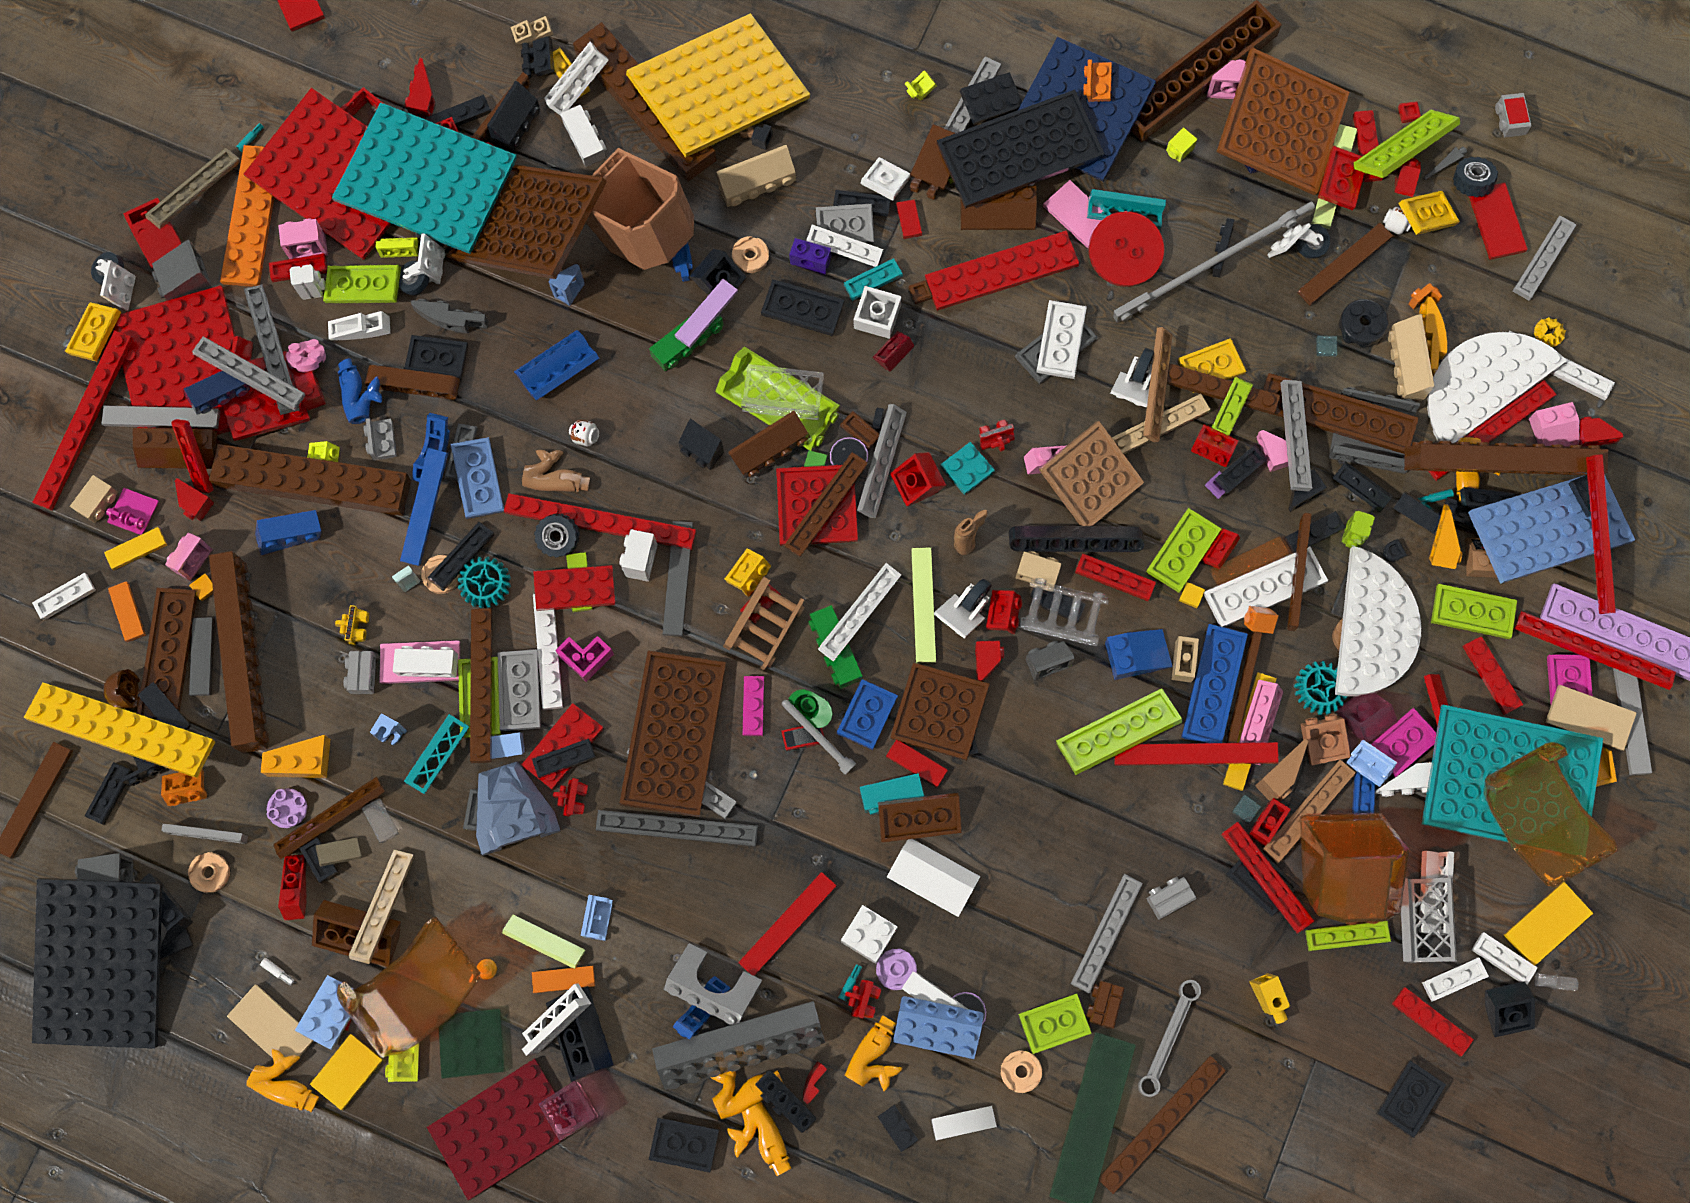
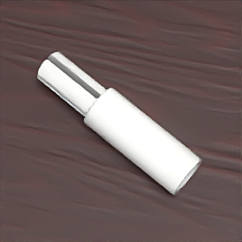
M264 958L260 963V966L291 986L295 980L267 958Z

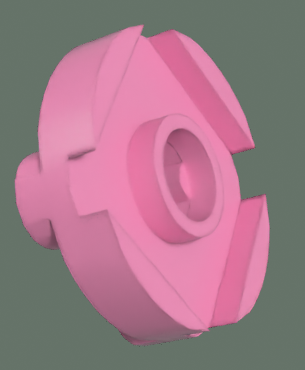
M316 339L293 343L289 345V351L286 354L289 367L292 369L293 367L297 368L299 372L315 370L319 367V363L322 360L323 363L326 360L324 347Z

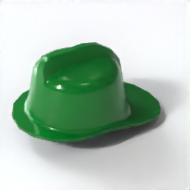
M801 689L793 692L789 697L788 701L815 728H823L831 721L832 708L829 702L815 692Z

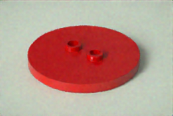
M1117 212L1104 218L1094 229L1089 241V258L1095 271L1104 280L1116 286L1132 287L1146 282L1157 272L1164 256V243L1158 228L1145 216L1135 212Z

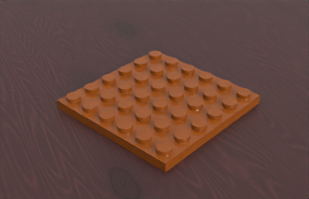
M1252 48L1249 50L1217 152L1312 195H1316L1320 188L1350 92Z

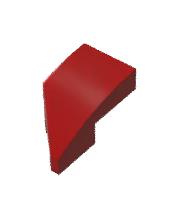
M818 1061L811 1069L805 1081L803 1101L806 1104H809L819 1092L814 1084L827 1070Z

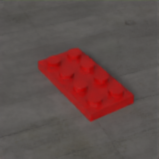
M612 565L533 571L536 611L615 605Z
M572 703L521 765L538 778L532 761L533 758L588 738L592 744L604 728ZM572 767L542 777L539 780L554 790Z

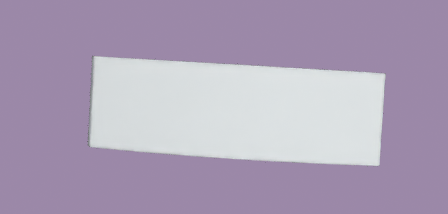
M380 311L368 315L358 313L328 321L329 339L353 340L391 334L390 316Z
M914 971L902 987L904 991L914 998L968 1009Z
M992 1106L931 1119L935 1140L997 1127Z

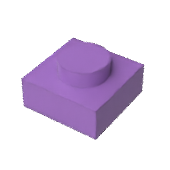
M1220 471L1205 484L1218 499L1225 493L1214 480L1221 474Z

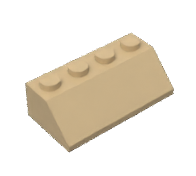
M787 145L717 171L719 189L727 207L737 206L742 201L755 199L760 194L773 192L778 187L788 186L796 181V173Z
M1422 314L1393 324L1390 331H1388V341L1392 344L1391 359L1395 362L1394 376L1398 379L1397 394L1401 396V400H1425L1434 388Z

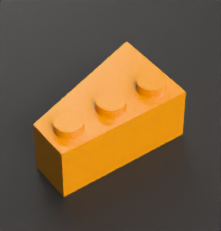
M321 735L263 752L261 773L267 777L327 778L331 739L326 735Z

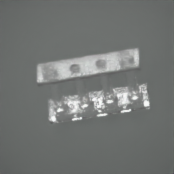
M1042 578L1031 579L1030 586L1035 587L1029 616L1027 615L1026 618L1022 617L1020 628L1097 646L1099 635H1095L1096 632L1094 630L1101 603L1108 605V597H1105V594L1094 591L1091 594L1049 584L1047 580ZM1043 589L1055 592L1049 617L1045 622L1037 621L1038 618H1036ZM1062 594L1074 597L1068 623L1065 627L1057 626L1056 622ZM1082 599L1093 601L1087 629H1084V632L1076 630L1075 627Z

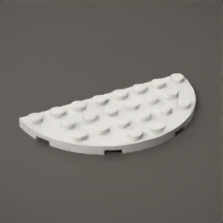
M1497 332L1483 334L1460 344L1439 365L1437 372L1433 376L1434 388L1427 396L1428 418H1430L1437 441L1456 443L1459 438L1466 436L1565 364V358L1544 342L1517 333Z
M1355 546L1350 548L1335 688V695L1341 696L1373 694L1392 685L1403 676L1413 663L1421 638V620L1418 606L1405 580L1382 558Z

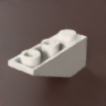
M1432 762L1415 764L1377 789L1375 794L1389 797L1394 796L1396 792H1402V795L1414 794V791L1422 790V793H1427Z

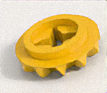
M1549 317L1541 319L1534 328L1535 338L1550 347L1559 345L1565 338L1566 330H1564L1563 324H1560L1557 319H1550ZM1548 329H1555L1553 335L1551 333L1545 335Z

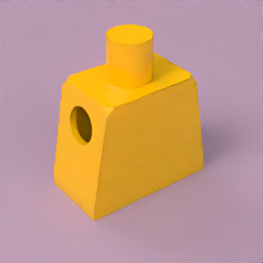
M1267 973L1249 981L1264 1013L1273 1015L1276 1024L1288 1020L1284 1009L1289 1008L1290 1005L1279 977Z

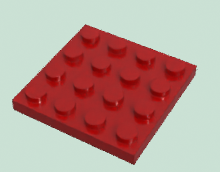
M284 351L283 355L292 385L297 389L292 369L289 367L286 359L287 351ZM264 357L248 361L268 372ZM221 369L211 370L212 375L222 371ZM249 386L250 390L244 396L230 399L227 404L222 405L234 441L310 421L307 409L302 401L298 405L299 411L280 415L276 400Z
M842 465L776 468L780 546L785 545ZM855 483L811 544L858 542Z

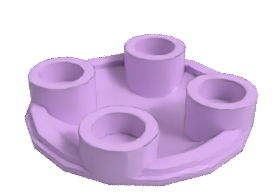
M285 788L276 790L267 804V817L273 824L281 828H291L298 825L307 813L306 799L295 789Z

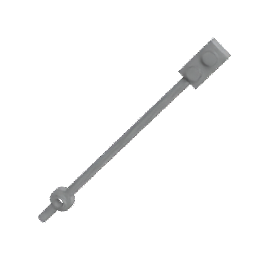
M1311 201L1297 210L1286 212L1276 222L1153 292L1149 294L1146 292L1114 310V319L1117 323L1129 320L1134 313L1145 311L1149 307L1150 301L1281 227L1291 228L1297 223L1298 217L1315 208L1314 203Z

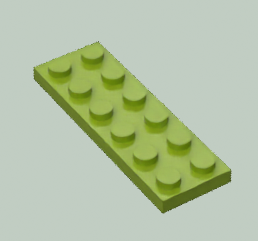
M1429 110L1355 161L1354 169L1384 178L1460 125V117Z
M1161 688L1056 740L1075 775L1182 723V718Z

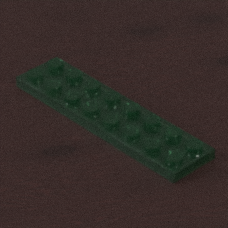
M1095 1032L1049 1197L1067 1203L1093 1202L1135 1050V1044Z

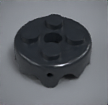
M1358 299L1346 306L1341 314L1338 325L1345 343H1356L1361 348H1365L1374 344L1377 345L1387 332L1389 319L1385 309L1377 302L1369 299ZM1366 318L1370 324L1367 326L1362 325L1360 319Z

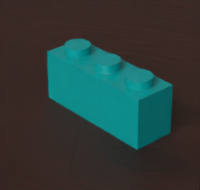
M919 773L860 787L865 813H870V815L879 814L878 802L924 797Z

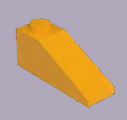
M1444 504L1429 560L1432 565L1456 569L1457 563L1461 562L1462 552H1460L1451 509L1448 504Z

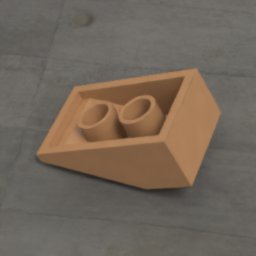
M1306 738L1255 785L1269 801L1274 798L1281 802L1292 792L1290 787L1295 783L1308 744Z

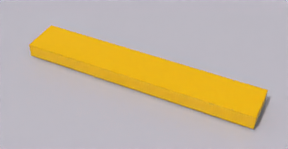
M1259 672L1256 673L1237 743L1240 741L1258 680L1275 683L1277 678ZM1229 764L1223 785L1243 791L1251 764Z

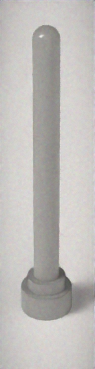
M788 700L782 702V706L839 763L838 766L844 774L856 764L851 758L844 757Z

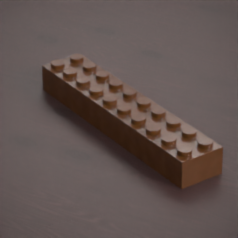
M1255 0L1154 79L1157 84L1131 132L1142 143L1206 93L1212 76L1230 61L1239 59L1246 61L1250 49L1260 50L1276 38L1282 24L1258 0Z
M602 22L573 42L577 56L591 42L599 52L608 58V62L595 77L687 182L717 161L716 153L712 146L685 158L626 75L628 69L639 64Z
M1433 441L1412 442V446L1405 447L1404 470L1587 475L1586 457L1603 454L1604 473H1608V449H1600V446L1582 447V445L1563 447L1560 444L1545 446V444L1526 445L1525 443L1508 445V443L1489 444L1488 442L1470 444V442L1451 443V441H1439V443H1433Z
M222 444L217 445L209 481L216 488L398 516L404 515L411 479L405 472Z
M233 551L209 555L231 746L243 754L267 749L266 743L269 742V737L264 729V724H266V715L262 712L264 697L260 693L259 688L262 685V680L257 672V667L259 666V658L255 655L257 641L252 631L255 628V623L250 615V610H252V602L248 598L250 584L246 580L245 574L248 573V567L246 562Z

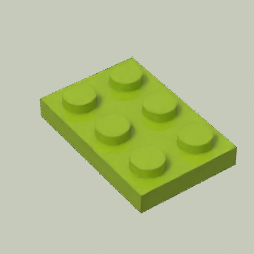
M1077 994L1018 1014L1032 1054L1091 1034Z

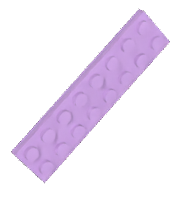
M1557 584L1551 585L1540 619L1676 672V676L1690 681V637L1615 608L1616 613L1599 614L1597 600Z

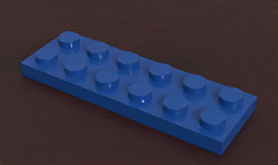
M1208 624L1181 738L1199 743H1222L1247 633Z

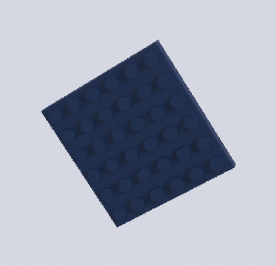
M1057 37L1018 110L1075 89L1104 152L1103 158L1081 165L1075 169L1104 182L1157 82L1154 79ZM1089 59H1092L1093 63L1112 62L1111 101L1088 102L1087 95H1084V84H1087V77L1084 76V67L1088 66Z

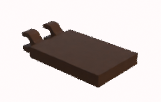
M934 124L932 125L910 173V176L914 178L909 187L911 188L910 191L918 193L923 181L931 185L926 194L928 195L927 198L934 200L939 189L945 190L951 175L936 143L939 139L955 134L954 132Z

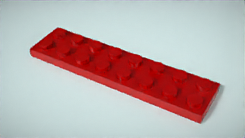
M1066 230L926 274L925 280L928 283L934 305L938 311L1078 267L1079 261Z

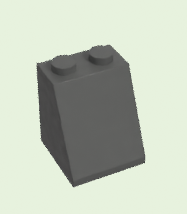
M190 240L183 242L152 263L154 268L152 275L160 285L158 292L161 298H165L167 301L212 288L202 257Z
M118 853L78 859L75 875L77 879L133 882V858Z

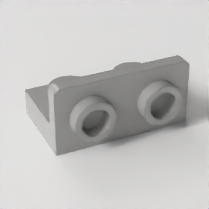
M370 418L366 419L364 434L368 437V443H366L367 454H370L373 460L397 457L392 419L373 422Z

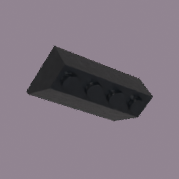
M588 986L583 987L582 990L591 1002V1005L556 1036L571 1082L614 1066ZM576 992L572 994V1001L579 999ZM562 995L547 1002V1009H549ZM561 1005L559 1007V1014L566 1008V1006Z

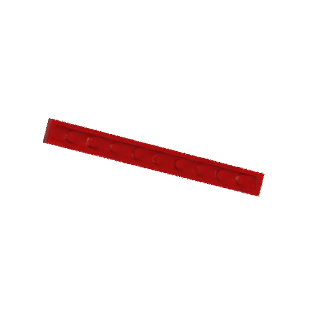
M117 331L113 332L32 503L53 511L134 340L131 336Z
M509 493L504 508L505 514L535 520H542L546 516L560 513L573 519L578 528L623 537L629 535L630 530L654 534L656 542L659 544L690 550L693 549L697 532L696 529Z

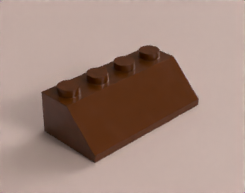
M1025 186L966 209L960 198L961 230H1035L1036 186Z
M793 410L728 453L744 477L752 478L763 467L768 468L772 466L777 458L789 455L796 446L801 447L805 445L811 437Z
M133 428V451L138 468L187 469L173 429ZM192 429L206 469H212L217 449V431L212 429Z
M323 900L313 916L312 946L349 956L367 912ZM388 919L371 963L385 967L391 965L400 937L401 921Z

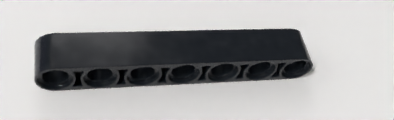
M1014 526L1008 532L1009 546L1013 551L1139 552L1145 546L1143 532L1141 528L1135 526Z

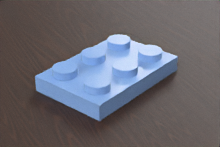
M327 975L295 1031L333 1050L364 994Z

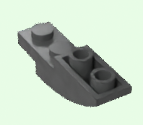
M411 300V305L415 312L441 328L468 334L469 327L488 328L489 321L482 312L473 311L472 313H467L458 309L452 311L450 305L444 301Z

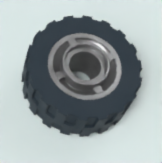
M1465 158L1456 167L1453 184L1462 194L1470 197H1483L1494 189L1498 171L1496 166L1485 158Z
M559 513L546 516L536 526V531L534 532L535 543H537L538 549L549 557L565 556L571 553L577 547V543H579L580 532L578 531V525L567 515ZM555 530L561 534L559 541L553 536Z

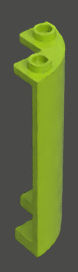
M743 347L735 354L730 370L720 378L715 391L768 425L773 424L794 410L811 437L803 445V447L810 451L816 445L818 447L824 440L823 435L830 424L835 423L839 416L837 413L839 404L746 347Z

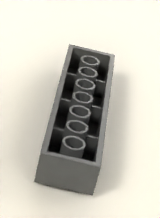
M814 1001L696 1035L690 1040L686 1038L655 1047L652 1050L658 1075L664 1089L667 1090L676 1089L688 1083H696L708 1077H717L728 1071H737L745 1066H754L769 1059H778L786 1054H795L806 1048H815L825 1043Z

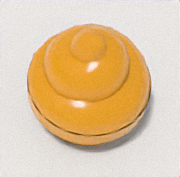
M491 959L481 960L476 967L478 976L484 980L492 979L497 973L496 963Z

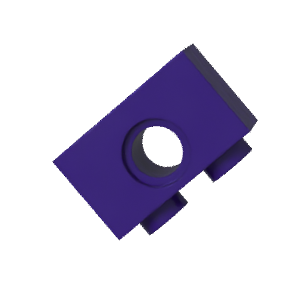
M795 238L789 254L790 264L826 274L831 260V248Z

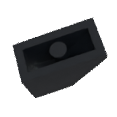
M1315 469L1311 470L1312 489L1310 491L1292 490L1288 508L1290 512L1323 494L1326 490V485Z

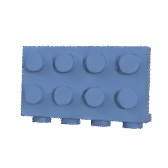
M904 996L901 999L893 1042L974 1059L984 1015L979 1011Z

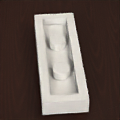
M83 573L32 602L39 617L44 621L95 592L96 589L88 575Z
M1484 932L1481 933L1472 948L1473 952L1517 981H1525L1527 985L1537 970L1536 966Z
M1476 958L1426 980L1422 984L1432 1002L1489 976L1480 958Z

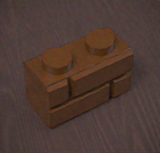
M1100 981L1098 985L1095 984L1091 995L1095 999L1093 1005L1089 1004L1086 1017H1089L1088 1022L1114 1029L1125 988L1104 981Z

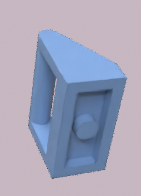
M577 264L561 271L556 279L549 280L554 297L569 306L585 284L580 267Z

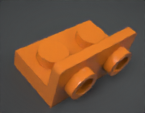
M1089 59L1088 66L1084 67V76L1087 77V84H1084V95H1087L1088 102L1111 101L1112 62L1093 63L1092 59Z
M203 769L198 778L181 772L162 776L161 796L167 806H176L207 798V793L204 789Z

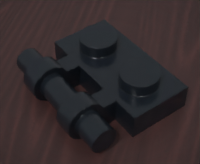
M549 36L534 40L533 48H529V43L527 42L522 43V72L527 74L529 79L532 77L531 72L534 71L538 77L554 72L552 39ZM531 57H534L533 63L530 62Z

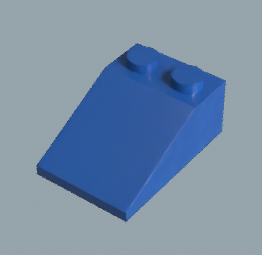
M1163 629L1119 634L1107 637L1105 641L1114 680L1173 667Z

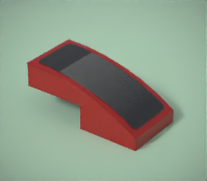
M803 726L781 731L786 751L820 745ZM816 728L824 736L823 729Z

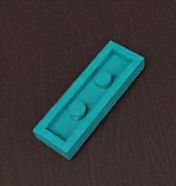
M893 258L844 282V287L853 301L862 296L865 286L878 289L901 278L903 273Z

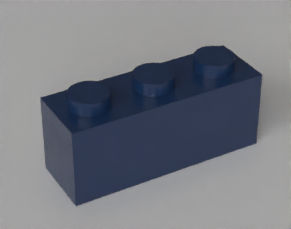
M220 371L184 388L186 398L196 415L208 413L212 408L218 405H225L230 399L244 396L250 390L249 385L224 371Z

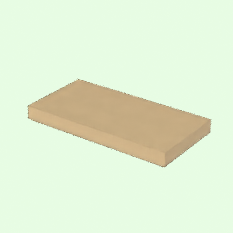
M1558 685L1545 723L1567 731L1603 738V744L1624 750L1636 712Z
M256 984L227 1015L233 1023L272 1058V1049L280 1051L284 1057L290 1055L300 1057L314 1042L296 1032L295 1029L299 1022Z

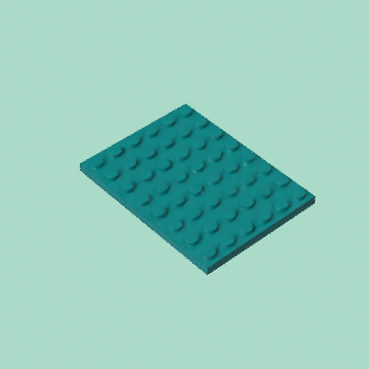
M380 102L332 199L420 235L426 234L435 241L471 254L516 162L517 156Z
M1441 705L1422 825L1585 858L1603 738Z

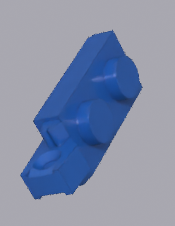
M687 242L672 258L676 273L681 272L683 282L690 281L688 270H693L689 244Z

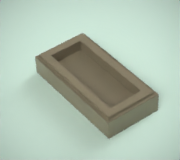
M357 838L316 845L320 867L361 859Z

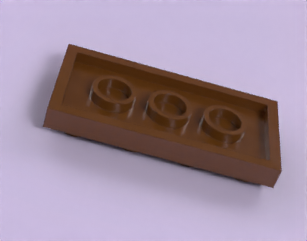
M958 793L878 802L881 842L962 833Z

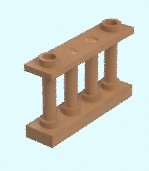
M765 577L760 581L723 645L729 651L732 646L735 648L739 647L764 662L760 668L762 670L767 666L771 667L776 658L773 654L795 616L799 617L805 608L802 606L803 599H800L796 605L772 591L771 587L768 586L770 580ZM761 596H767L793 611L788 621L761 607V604L758 603ZM751 613H758L782 627L783 629L778 638L752 624L751 620L748 619ZM747 629L773 644L769 654L767 655L741 640L739 636L741 630L746 631Z

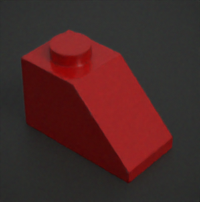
M1412 158L1398 168L1395 176V193L1410 197L1414 196L1421 170V162Z
M1584 417L1579 421V445H1582V447L1616 444L1623 438V433L1600 418Z
M177 478L175 486L179 507L184 511L183 515L192 521L196 518L201 522L214 502L208 496Z
M1000 641L976 642V675L978 681L984 682L1000 665L1001 659L1004 658V647H1000Z

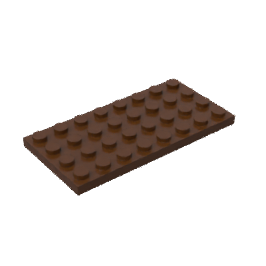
M655 651L647 652L619 802L620 805L700 817L726 662Z

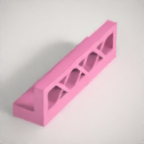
M1258 680L1239 743H1268L1283 695V690L1278 684Z

